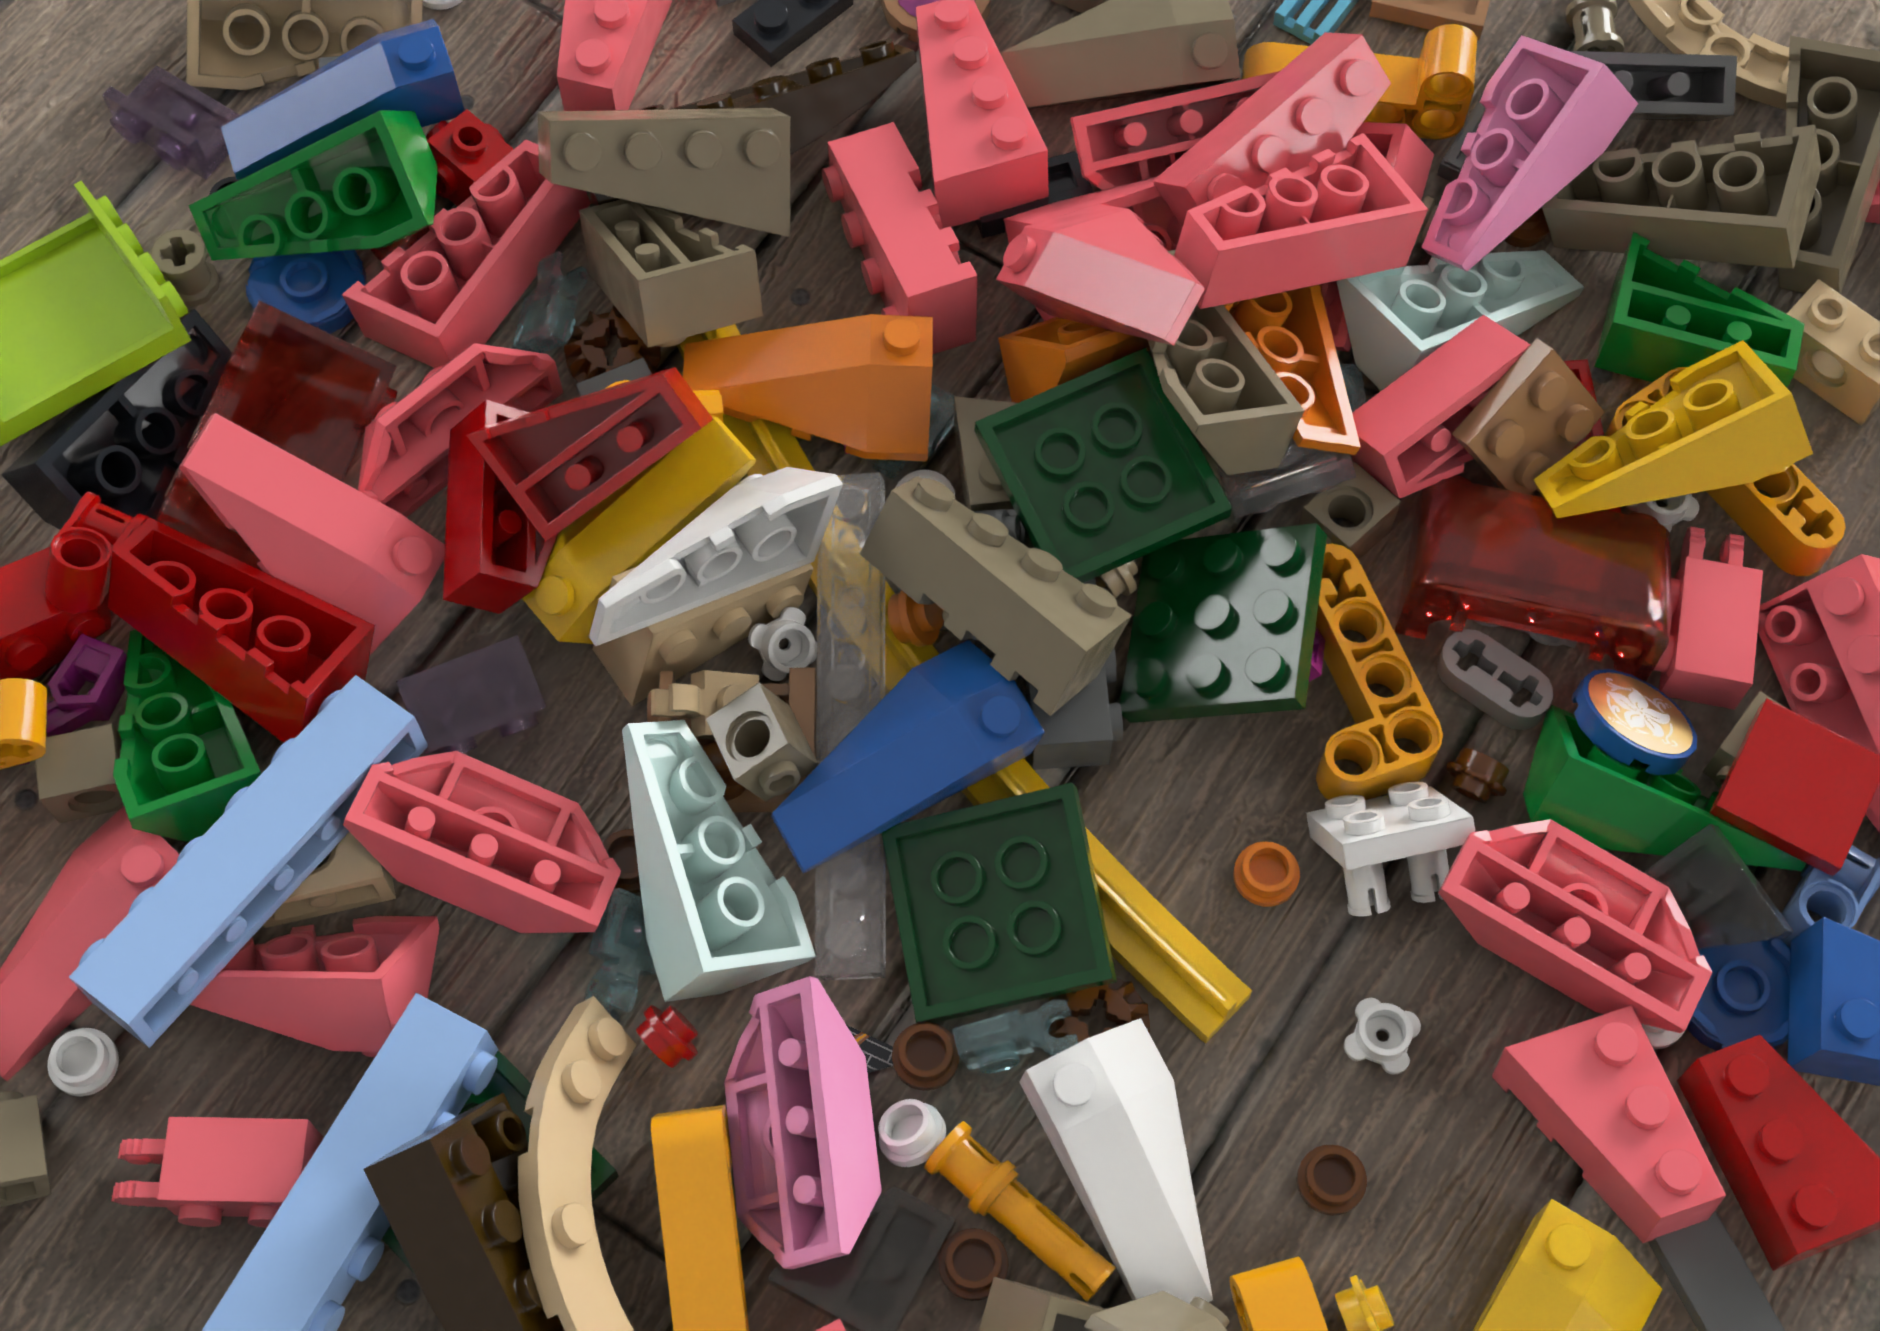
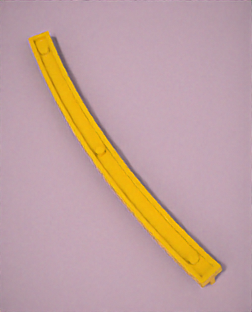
M736 324L686 337L677 347L684 360V347L686 343L741 334ZM723 414V424L757 460L743 476L744 479L753 474H762L764 476L786 467L815 471L795 436L791 435L789 427L761 418L754 422H748ZM835 504L814 562L810 563L814 569L808 584L853 651L885 695H887L912 668L939 655L933 645L917 647L912 643L903 644L895 637L888 620V603L891 596L895 593L880 571L860 555L863 546ZM1023 758L967 787L962 792L975 806L1050 787ZM1085 827L1111 955L1206 1044L1250 998L1252 990L1163 907Z

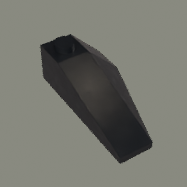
M195 309L188 311L187 315L180 318L192 341L82 401L45 432L1 474L43 521L61 530L71 517L79 500L87 492L99 495L101 504L132 517L141 513L157 520L161 516L169 499L165 494L176 470L190 450L187 446L202 416L208 414L234 357L230 349Z

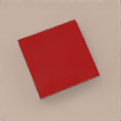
M1766 698L1756 712L1711 808L1710 814L1833 877L1841 870L1880 782V755Z

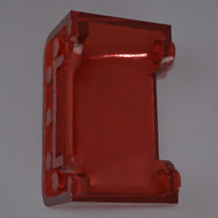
M259 300L234 347L185 456L210 416L216 413L343 482L366 426L375 419L382 408L396 399L398 391L388 386L397 366ZM178 469L155 520L261 570L257 565L260 560L235 529H228L183 472Z
M1457 475L1448 479H1442L1438 483L1422 489L1417 502L1394 632L1425 639L1428 626L1431 623L1451 620L1449 630L1462 632L1467 619L1590 644L1588 659L1601 661L1604 655L1607 654L1614 661V670L1631 674L1646 682L1669 642L1672 619L1670 532L1655 517L1644 513L1622 514L1601 510L1556 518L1543 497L1474 484L1470 480Z

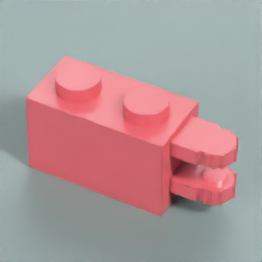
M1690 526V528H1687L1683 540L1679 570L1674 578L1666 577L1660 590L1658 614L1666 615L1667 619L1665 634L1659 633L1655 642L1652 670L1661 672L1659 690L1670 698L1735 710L1753 684L1763 570L1743 567L1745 539L1744 536L1736 534L1726 535V539L1720 548V562L1703 559L1706 544L1705 529Z
M169 1117L166 1139H122L119 1148L118 1159L138 1165L149 1163L162 1164L159 1182L129 1180L115 1183L111 1202L137 1207H166L178 1216L179 1223L189 1226L221 1225L222 1216L248 1217V1224L267 1228L322 1142L323 1136L308 1119Z

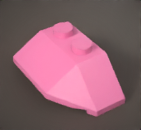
M809 976L755 994L749 1010L752 1018L739 1039L724 1082L737 1217L757 1240L775 1255L774 1259L782 1268L790 1270L850 1254L882 1192L866 1056L820 981Z

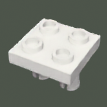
M1424 782L1400 783L1388 789L1389 795L1365 800L1360 795L1335 797L1325 802V809L1306 813L1310 838L1343 867L1348 897V913L1359 917L1372 915L1370 906L1373 905L1378 914L1386 912L1391 908L1390 900L1387 896L1382 862L1407 857L1412 900L1421 903L1434 902V892L1439 891L1449 872L1446 849L1463 845L1468 835L1475 832L1473 816L1433 787H1428Z

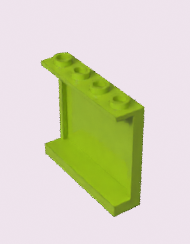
M82 180L73 185L89 213L0 260V447L192 341L179 319L189 313L188 309L170 281L166 282L148 251L144 252L128 224H123L107 196L104 195L96 200Z

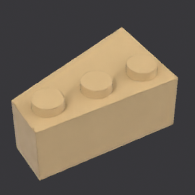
M810 563L599 646L595 647L594 645L593 651L630 705L634 706L647 698L648 693L652 689H659L660 671H674L675 680L748 637L751 628L755 624L762 623L766 625L780 617L782 610L787 607L799 608L804 600V593L814 568ZM635 568L613 576L609 590Z

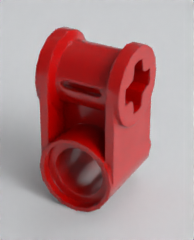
M92 492L85 493L76 505L71 517L58 534L53 537L50 545L45 581V594L50 603L60 610L70 613H86L102 604L103 599L109 593L112 551L149 517L141 513L135 517L129 516L101 504L99 495Z

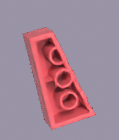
M939 0L917 6L916 20L933 193L938 202L942 228L954 227L979 220L980 217L1049 197L1048 149L975 1Z
M1363 133L1349 139L1346 149L1335 154L1330 149H1326L1311 156L1307 167L1293 173L1285 167L1269 174L1266 185L1257 189H1252L1245 185L1188 210L1174 257L1180 260L1204 286L1205 290L1197 306L1200 309L1404 267L1408 263L1428 208Z

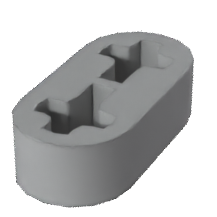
M1464 629L1453 633L1447 638L1437 660V672L1441 681L1449 689L1502 725L1511 729H1529L1542 721L1553 700V687L1548 677L1539 669L1480 631ZM1471 652L1479 660L1476 666L1473 665L1467 671H1464L1457 666L1459 657L1464 658ZM1522 688L1529 690L1532 693L1529 702H1525L1521 707H1517L1510 702L1513 693L1516 694Z

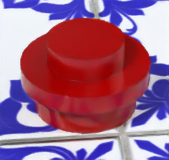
M650 1005L643 1012L646 1020L636 1028V1031L650 1050L666 1065L674 1068L683 1058L691 1061L698 1054L697 1049L691 1042L698 1035V1032L675 1007L670 1005L662 1012L656 1006Z

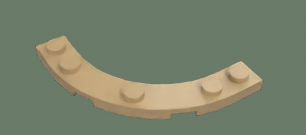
M1628 0L1637 16L1673 54L1737 56L1735 92L1779 109H1787L1789 47L1772 42L1755 33L1748 39L1735 32L1722 22L1725 14L1708 0Z
M595 996L577 1004L573 1008L536 1071L524 1112L532 1116L528 1152L518 1156L519 1206L530 1268L547 1319L558 1315L564 1331H634L617 1298L602 1257L592 1206L591 1162L595 1131L602 1107L613 1084L636 1047V1043Z

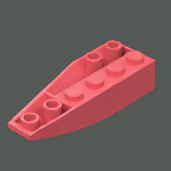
M1860 554L1761 604L1758 634L1791 711L1880 755V558ZM1880 782L1865 814L1879 833Z

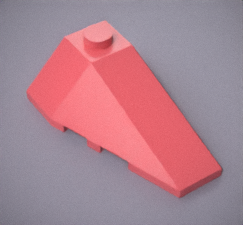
M124 806L73 851L0 968V1076L6 1081L11 1079L92 1004L69 976L79 966L80 959L85 951L96 941L106 938L128 915L130 906L136 897L144 890L154 887L177 863L179 853L160 835L132 829Z

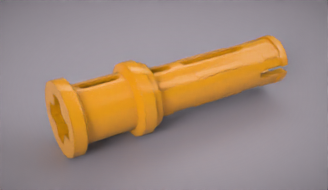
M962 1121L934 1150L925 1163L924 1169L931 1175L936 1173L943 1175L969 1199L968 1208L974 1214L980 1213L982 1216H985L989 1213L1013 1233L1022 1244L1051 1270L1060 1275L1086 1302H1089L1117 1267L1091 1248L1047 1206L1043 1205L1029 1193V1190L1017 1181L1020 1175L1015 1171L1017 1167L1009 1160L1001 1163L971 1136L972 1127L965 1121Z

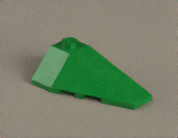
M380 110L188 206L212 261L384 248L433 225L438 166L415 111Z
M136 629L132 630L129 634L124 686L127 691L125 714L120 715L118 727L121 737L120 757L114 761L113 778L132 829L190 842L196 837L203 836L224 814L225 808L233 795L240 789L250 786L261 775V771L231 702Z
M1551 704L1543 721L1523 791L1524 801L1531 822L1551 819L1596 846L1607 850L1802 871L1805 867V862L1710 814L1719 792H1713L1709 799L1701 795L1698 786L1681 775L1683 771L1681 769L1675 774L1653 775L1644 772L1649 765L1636 759L1630 765L1614 760L1592 743L1579 727L1574 714Z

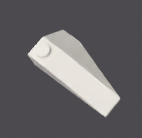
M786 467L764 476L762 474H753L746 477L599 598L589 638L595 647L814 562L843 483L836 474Z
M1142 1019L1134 1020L1087 1038L1027 1069L1019 1082L1114 1266L1117 1267L1116 1269L1132 1300L1165 1291L1189 1304L1195 1296L1207 1302L1212 1301L1213 1296L1174 1079Z

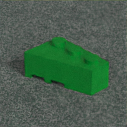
M1633 232L1614 279L1594 367L1654 382L1670 370L1678 367H1689L1744 340L1778 379L1788 387L1797 370L1805 324L1737 287L1730 294L1699 277L1698 274L1701 268L1684 259L1678 266L1647 249L1650 240Z

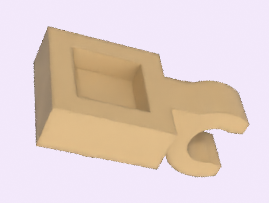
M710 670L692 673L691 684L672 683L669 684V690H651V716L691 719V731L697 739L715 740L706 718L759 682V675Z

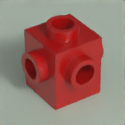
M468 109L449 123L445 120L437 123L426 135L427 142L438 166L436 194L443 198H448L458 207L472 195L469 187L514 150L504 141V138L496 128L490 124L483 123Z

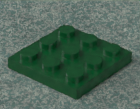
M1146 347L975 422L974 432L1034 548L1046 551L1056 557L1063 566L1062 570L1082 583L1227 519L1231 515L1232 505L1190 428L1164 394L1156 366Z
M1317 523L1180 539L1144 555L1120 700L1122 716L1130 723L1305 709L1327 534Z
M1073 783L900 823L882 832L916 1023L942 1022L1117 982L1078 790Z

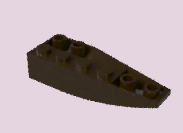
M892 39L880 40L859 49L860 55L843 60H839L838 57L822 59L807 65L805 71L787 76L778 75L765 78L749 87L715 95L671 109L774 108L791 117L790 155L818 140L870 103L917 62L914 50L898 44L894 45ZM658 104L639 110H664V106ZM586 191L591 203L590 207L620 200L619 198Z
M504 1093L494 1096L406 1142L363 1170L428 1303L445 1331H564L558 1315L547 1319L532 1276L523 1237L518 1193V1156L528 1152L529 1144L526 1139L524 1125L520 1118L513 1113Z

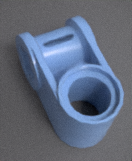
M1852 845L1841 870L1833 877L1806 863L1800 874L1802 878L1780 914L1777 924L1780 939L1791 949V940L1816 923L1811 919L1807 910L1852 928L1857 923L1864 907L1880 886V857L1876 859Z

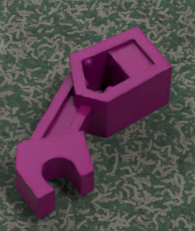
M84 634L80 635L48 683L54 700L47 703L46 737L73 732L90 721H109L125 691L124 677L127 655L124 650ZM86 681L95 684L88 691L89 695H78ZM30 762L23 763V764H19V765H16V766H21V765L30 764Z

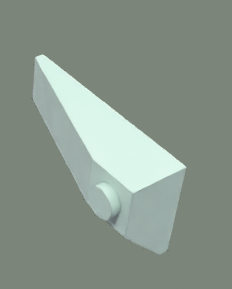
M685 720L628 723L622 729L645 933L664 1001L669 1002L722 994L804 964L815 958L816 955L795 892L784 876L776 880L756 848L762 843L761 839L751 824L743 828L723 797L726 784Z

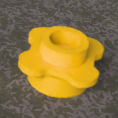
M1354 1275L1350 1277L1352 1287L1335 1293L1338 1308L1348 1331H1384L1394 1326L1390 1310L1378 1285L1366 1289L1362 1279L1359 1280L1358 1276Z

